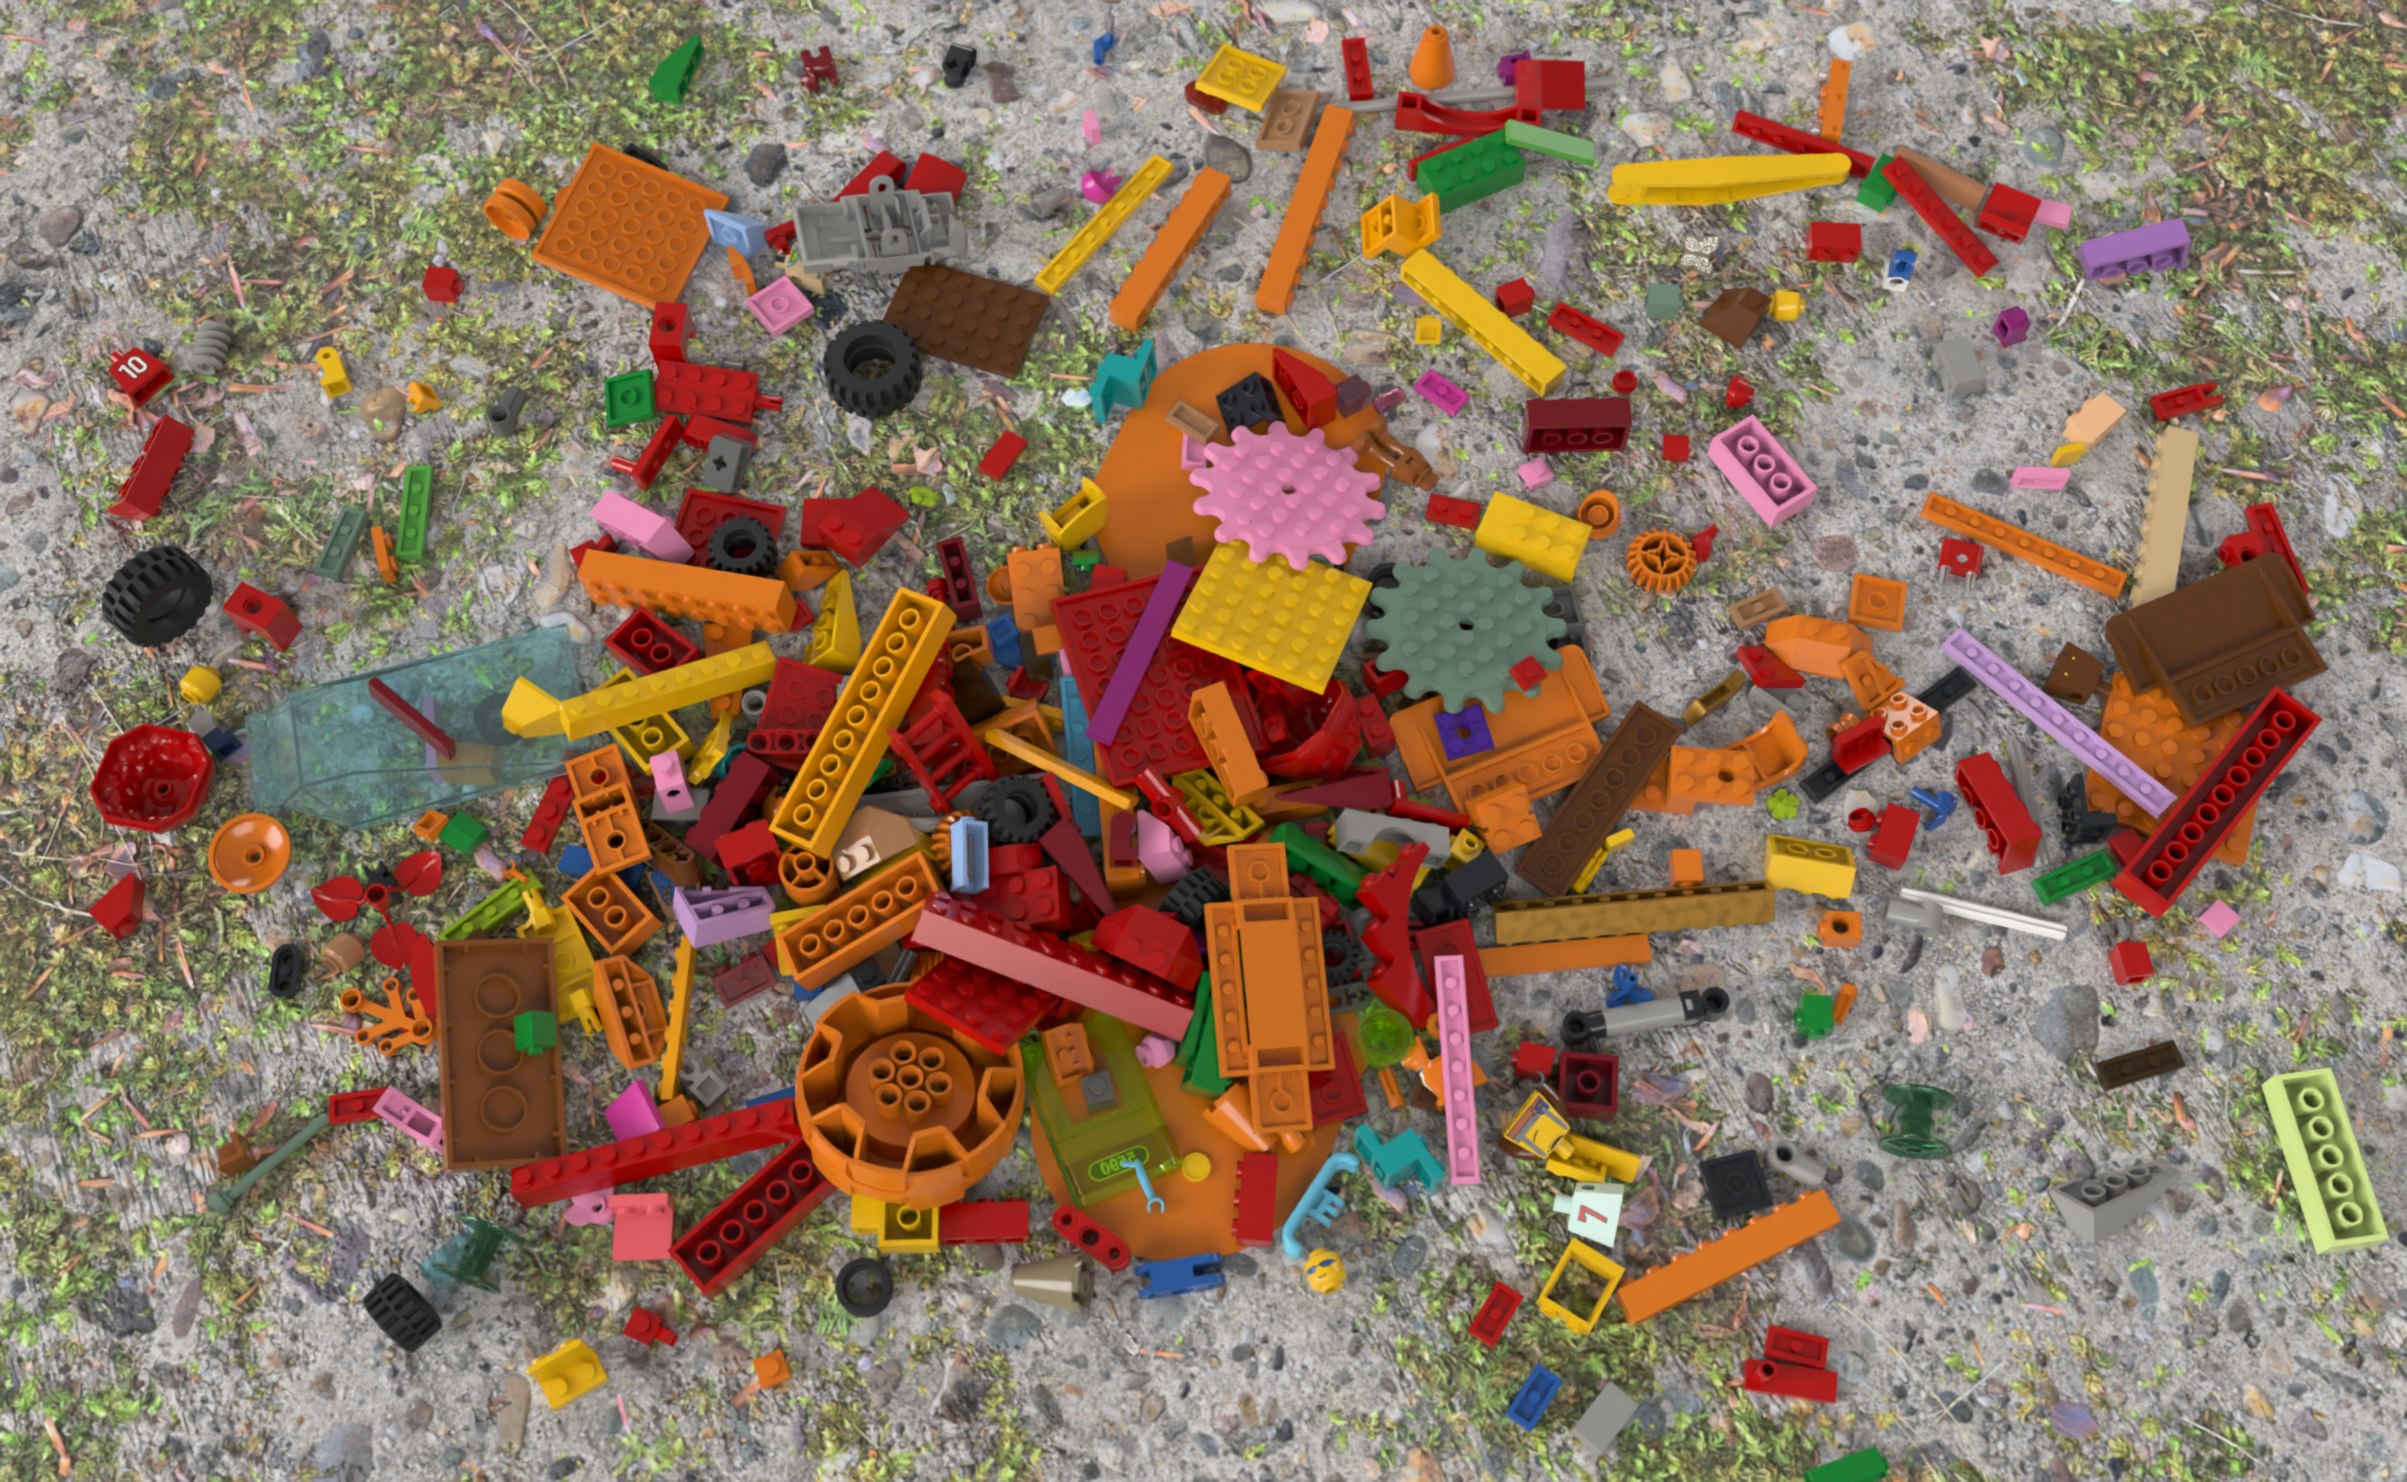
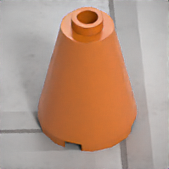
M1431 25L1426 28L1409 63L1410 79L1418 88L1433 91V88L1441 87V90L1451 84L1454 79L1455 65L1448 32L1440 25Z
M1244 1076L1234 1086H1231L1227 1092H1224L1223 1095L1216 1099L1208 1109L1201 1113L1206 1120L1251 1153L1271 1154L1279 1147L1275 1143L1279 1139L1277 1133L1258 1135L1253 1133L1249 1081Z

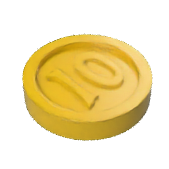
M1191 1153L1185 1157L1182 1163V1172L1187 1180L1202 1182L1209 1176L1211 1164L1204 1154Z

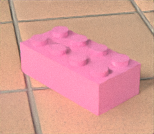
M1754 415L1747 417L1712 438L1707 455L1770 528L1812 503L1818 488Z

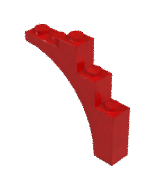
M1424 841L1413 844L1407 843L1402 846L1398 851L1399 856L1395 861L1388 864L1383 872L1366 875L1361 880V886L1355 893L1356 897L1374 916L1366 924V931L1360 939L1380 961L1371 969L1372 974L1365 983L1406 1030L1424 1029L1427 1019L1438 1010L1437 1005L1426 992L1416 971L1408 935V905L1412 885L1421 863L1430 851V848Z

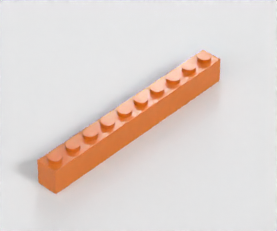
M1329 104L1325 106L1258 288L1256 308L1285 315L1287 307H1292L1295 298L1294 287H1299L1302 279L1301 268H1306L1309 259L1307 251L1314 246L1316 239L1315 229H1320L1323 220L1321 213L1322 210H1327L1330 200L1328 193L1329 191H1334L1337 179L1335 174L1336 172L1340 173L1343 165L1342 154H1347L1350 145L1349 135L1353 136L1357 122L1353 121V110Z

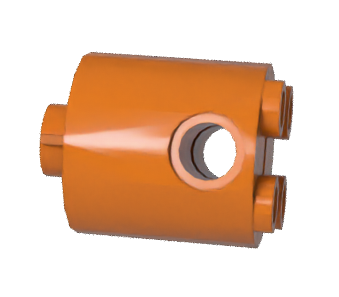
M791 845L784 851L779 860L778 872L790 900L799 909L823 904L827 906L838 899L843 883L831 853L826 860L798 846Z

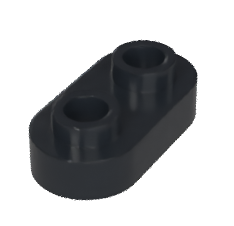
M284 944L278 947L273 954L268 987L270 992L279 1000L292 999L300 990L304 954L297 946ZM291 957H294L293 962L287 964V960ZM286 984H290V987L283 991V987Z

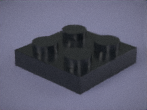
M1755 1149L1699 1162L1698 1168L1716 1221L1771 1208L1774 1205Z

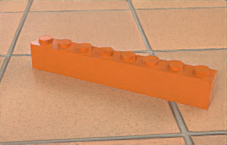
M1205 166L1201 174L1198 173L1195 176L1192 187L1189 191L1186 190L1178 208L1172 210L1167 224L1159 229L1155 242L1148 245L1144 258L1136 263L1130 279H1126L1123 282L1121 292L1111 300L1109 304L1111 322L1135 333L1139 331L1230 195V176L1208 166Z
M1810 1189L1797 1196L1798 1201L1791 1205L1787 1201L1777 1205L1772 1209L1773 1214L1765 1218L1762 1214H1759L1746 1222L1748 1226L1740 1230L1736 1226L1726 1230L1721 1234L1722 1239L1714 1243L1711 1239H1708L1695 1247L1697 1251L1689 1255L1685 1251L1669 1259L1671 1264L1663 1268L1657 1264L1643 1272L1645 1277L1636 1281L1634 1277H1631L1619 1283V1289L1613 1296L1630 1328L1835 1228L1842 1220L1824 1189L1816 1193Z

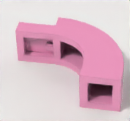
M389 1086L372 1110L394 1124L398 1129L443 1156L441 1117L425 1109L393 1086Z

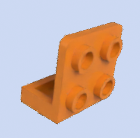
M1903 691L1895 692L1862 717V720L1866 718L1871 719L1880 714L1884 718L1886 724L1883 736L1892 741L1894 759L1902 765L1942 736L1939 712Z

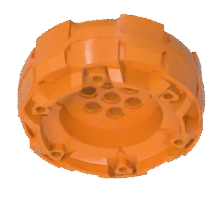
M915 976L913 982L882 985L860 994L854 990L831 1005L815 1022L816 1030L801 1055L795 1082V1105L799 1127L807 1146L811 1149L813 1162L820 1172L838 1189L849 1196L860 1194L881 1202L907 1204L911 1211L935 1208L963 1198L967 1188L984 1178L1003 1157L1008 1158L1018 1136L1025 1102L1023 1061L1018 1042L1000 1056L903 1000L905 991L921 978L919 976ZM901 1057L909 1058L906 1061L898 1060ZM928 1064H936L937 1066H936V1067H928V1066H926V1065H928ZM881 1075L887 1076L885 1079H878L877 1077ZM908 1082H914V1083H916V1084L913 1085V1086L905 1085V1083H908ZM939 1088V1089H944L945 1091H943V1092H935V1091H933V1090ZM891 1100L895 1103L888 1105L884 1104L883 1102ZM915 1107L923 1108L921 1111H914L912 1109Z

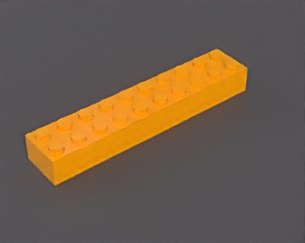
M900 586L768 830L786 842L826 860L828 859L891 741L886 730L888 728L897 730L957 618L945 603Z

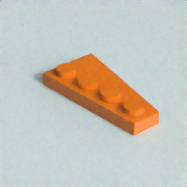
M717 623L703 625L706 658L753 644L754 630H746L740 626L730 624L729 626H722ZM745 688L710 699L713 723L719 722V715L723 709L733 715L732 720L740 719L742 712L741 702L745 694Z

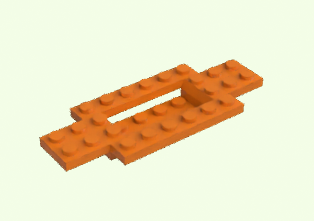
M1284 842L1227 846V858L1232 902L1206 903L1204 905L1220 1078L1248 1076L1254 1135L1313 1130L1307 1072L1335 1069L1318 897H1290ZM1237 930H1240L1250 1045H1248Z

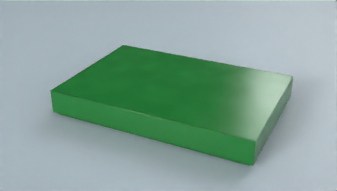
M1203 971L1193 990L1194 1014L1182 1041L1177 1043L1172 1065L1182 1068L1196 1052L1211 989L1210 972Z

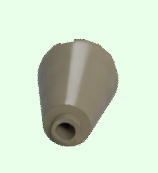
M1081 1253L1019 1264L1016 1270L1011 1272L1010 1286L1014 1288L1017 1295L1076 1314H1086L1084 1308H1090L1094 1294L1095 1276L1089 1275V1266L1094 1267V1262L1091 1255Z

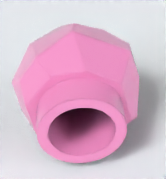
M1157 1032L1149 1033L1142 1041V1044L1136 1047V1055L1139 1062L1144 1067L1152 1065L1155 1068H1160L1175 1056L1177 1040Z

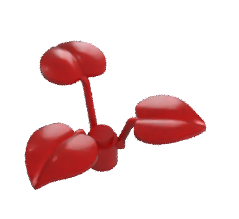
M424 851L402 860L394 872L395 880L403 885L401 887H392L390 885L385 887L382 884L376 883L370 885L363 894V888L356 879L349 876H340L310 890L312 898L323 914L339 922L354 919L358 913V905L363 906L366 902L373 909L380 911L388 928H380L373 934L370 940L371 952L380 963L398 971L403 970L411 963V956L418 939V934L415 928L408 922H400L394 926L386 909L392 903V892H403L408 889L411 895L424 897L438 889L442 880V855L438 851Z

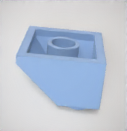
M705 209L704 215L713 242L726 248L727 246H732L741 255L752 260L757 257L766 244L764 232L767 229L761 220L757 218L752 219L741 214Z

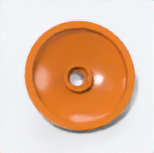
M246 813L236 816L221 826L210 843L208 850L210 872L221 886L232 892L251 894L263 891L275 884L287 870L292 856L291 838L286 828L271 816L261 813ZM261 854L260 860L254 862L255 857Z

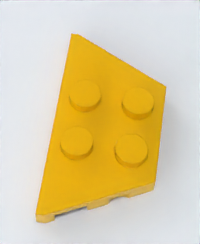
M724 709L719 715V723L713 731L710 730L691 759L687 780L694 785H697L702 779L706 780L714 766L729 749L727 743L731 738L729 731L733 715Z

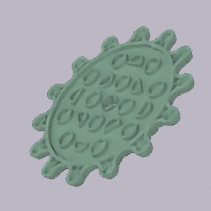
M1435 547L1427 555L1428 567L1419 569L1407 562L1400 561L1392 570L1393 576L1399 582V587L1395 589L1377 587L1370 593V602L1380 607L1384 611L1385 616L1369 620L1364 625L1363 633L1370 639L1383 640L1388 646L1387 651L1377 657L1375 661L1376 668L1382 672L1397 669L1406 672L1409 680L1404 686V693L1411 699H1418L1428 691L1439 692L1444 699L1443 707L1448 713H1460L1465 701L1470 698L1481 700L1486 709L1491 713H1501L1506 706L1504 694L1510 690H1517L1528 698L1538 697L1541 693L1540 683L1524 692L1508 672L1514 665L1531 654L1543 669L1557 671L1563 666L1561 654L1548 647L1547 642L1550 639L1561 638L1567 634L1568 627L1563 619L1548 617L1544 614L1543 608L1554 600L1553 591L1547 586L1539 588L1524 586L1521 583V579L1525 575V568L1519 561H1512L1504 568H1495L1487 563L1486 552L1481 547L1473 548L1464 561H1454L1446 555L1442 548ZM1459 624H1467L1469 626L1472 624V630H1462Z

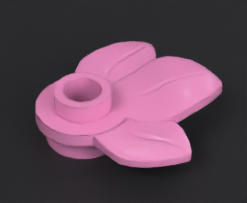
M615 1187L572 1197L571 1200L574 1204L565 1211L563 1217L569 1223L579 1227L590 1222L597 1225L609 1223L615 1213L608 1207L609 1195H614Z

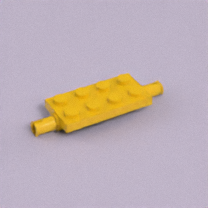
M532 887L530 891L533 899L527 890L522 893V898L525 900L530 915L526 924L516 928L520 938H553L559 1023L562 1025L579 1017L586 1036H593L595 1032L591 1024L598 1033L603 1030V1025L600 1023L594 1010L597 1007L593 996L594 957L571 909L566 904L558 908L546 906L539 888Z

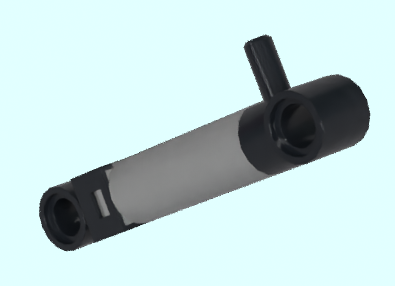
M1710 987L1703 992L1701 997L1699 990L1696 989L1679 992L1676 997L1589 1012L1571 1011L1564 1017L1559 1030L1562 1041L1570 1046H1578L1587 1041L1591 1054H1602L1598 1040L1600 1038L1681 1025V1028L1701 1025L1703 1020L1707 1022L1719 1021L1729 1007L1730 998L1722 988ZM1707 1001H1715L1719 1005V1009L1711 1008L1708 1006ZM1577 1024L1581 1027L1582 1032L1574 1033L1569 1029L1568 1025Z

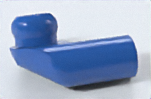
M1108 32L1094 42L1093 61L1095 64L1102 65L1105 63V53L1112 49L1117 41L1114 33Z

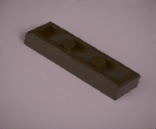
M2170 1040L2097 1062L2092 1067L2103 1091L2108 1092L2183 1069L2186 1064L2174 1040Z

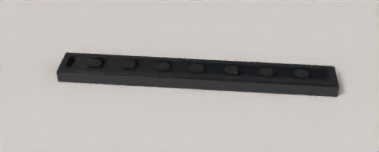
M1958 666L1915 697V699L1938 711L1940 715L1973 691L1977 684ZM1883 736V738H1884V739L1889 743V745L1892 747V741H1891L1890 739L1886 738L1885 736ZM1832 758L1803 779L1798 786L1818 805L1879 759L1851 774H1846Z

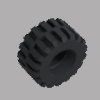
M744 516L743 520H740L739 517H734V521L729 522L726 520L723 522L724 526H717L714 529L716 534L710 535V543L708 544L709 557L714 570L768 578V574L773 575L775 572L774 566L778 565V551L771 532H769L765 524L761 525L760 520L754 519L751 521V518ZM742 547L756 548L748 557L741 559L731 557L736 550Z
M1013 774L1010 777H1003L980 798L982 801L977 807V810L981 811L977 815V820L988 822V840L990 842L996 840V846L998 847L1010 844H1031L1047 832V828L1053 821L1049 818L1054 814V808L1049 806L1053 801L1051 797L1047 798L1045 794L1048 790L1045 787L1041 789L1038 786L1040 783L1038 780L1030 781V776L1028 775L1019 777V774ZM1006 799L1013 800L1022 806L1026 815L1025 825L1017 824L1008 817L1005 811Z
M1200 867L1184 876L1171 889L1161 903L1158 912H1177L1179 923L1190 927L1191 930L1199 929L1202 932L1206 928L1204 905L1206 903L1226 902L1229 889L1205 867Z
M390 1273L363 1298L364 1307L371 1318L392 1341L405 1351L414 1353L443 1327L439 1315L430 1303L412 1284L398 1274Z

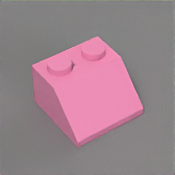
M1138 810L1139 859L1159 884L1181 880L1190 873V866L1193 865V857L1190 850H1186L1181 838L1176 836L1169 826L1146 811Z

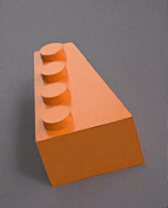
M1221 681L1193 691L1188 719L1233 808L1236 809L1264 798L1267 786L1269 785L1268 778L1265 772L1260 769L1256 755L1251 748L1224 682Z

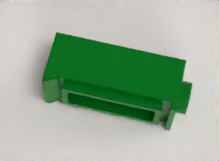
M1876 1446L1807 1470L1802 1476L1805 1482H1876L1889 1476L1887 1472L1889 1465L1885 1455L1879 1452Z

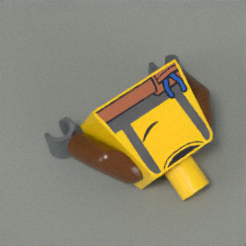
M1537 1071L1542 1078L1540 1083L1533 1084L1528 1079V1083L1534 1089V1092L1503 1131L1490 1128V1130L1496 1133L1495 1140L1490 1141L1484 1138V1142L1498 1147V1149L1514 1159L1535 1161L1539 1157L1546 1159L1554 1151L1566 1160L1576 1148L1575 1145L1564 1137L1571 1128L1567 1124L1569 1113L1560 1093L1548 1083L1547 1078L1541 1071Z

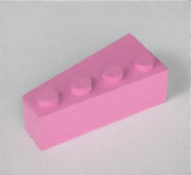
M609 490L589 512L603 529L623 542H628L640 553L645 552L652 560L684 565L695 553L694 549L675 530L676 524L666 515L661 517L650 507L646 509L637 500L632 502L623 493L617 495Z

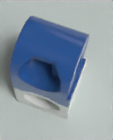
M1900 249L1894 250L1890 263H1887L1885 267L1883 289L1905 292L1915 266L1916 252ZM1901 279L1902 283L1895 284L1892 283L1891 280Z

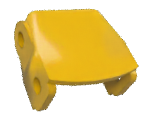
M1085 476L1081 479L1083 489L1049 516L1043 511L1039 513L1040 522L1046 531L1050 543H1053L1055 548L1059 547L1060 552L1064 551L1067 554L1076 550L1106 524L1108 513L1107 497L1098 486Z

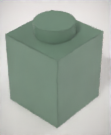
M1649 283L1645 296V318L1675 319L1677 311L1682 310L1683 295H1679V284Z

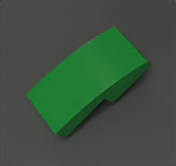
M1100 549L1073 550L1074 568H1079V572L1094 571L1095 564H1100Z

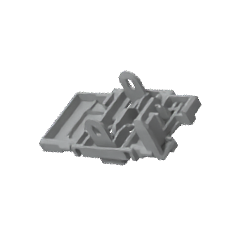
M880 175L870 181L869 194L841 196L840 202L792 206V217L804 274L830 272L832 269L850 268L854 269L855 272H860V264L864 263L866 271L878 270L879 274L882 275L908 272L911 266L925 265V257H929L930 264H935V261H940V259L966 258V229L961 220H955L956 209L951 192L920 195L918 189L894 191L893 179L887 175ZM880 184H885V191L879 192L878 186ZM863 206H866V217ZM901 215L904 227L910 226L911 230H906L903 227H901ZM944 222H948V236L946 234ZM869 229V233L865 234L864 231ZM893 236H898V240H893ZM870 238H881V241H877L874 243L873 252L871 240H866Z

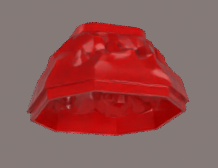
M1336 678L1329 680L1323 695L1307 689L1298 706L1284 710L1287 722V738L1271 743L1266 736L1270 747L1269 752L1257 755L1263 770L1279 777L1287 778L1290 781L1298 782L1323 778L1324 781L1338 778L1347 771L1361 748L1363 741L1360 738L1361 725L1357 718V704L1345 681Z
M143 723L110 741L91 784L90 793L106 823L132 830L164 834L169 830L174 831L186 825L200 814V810L208 802L209 791L214 783L215 766L198 733Z

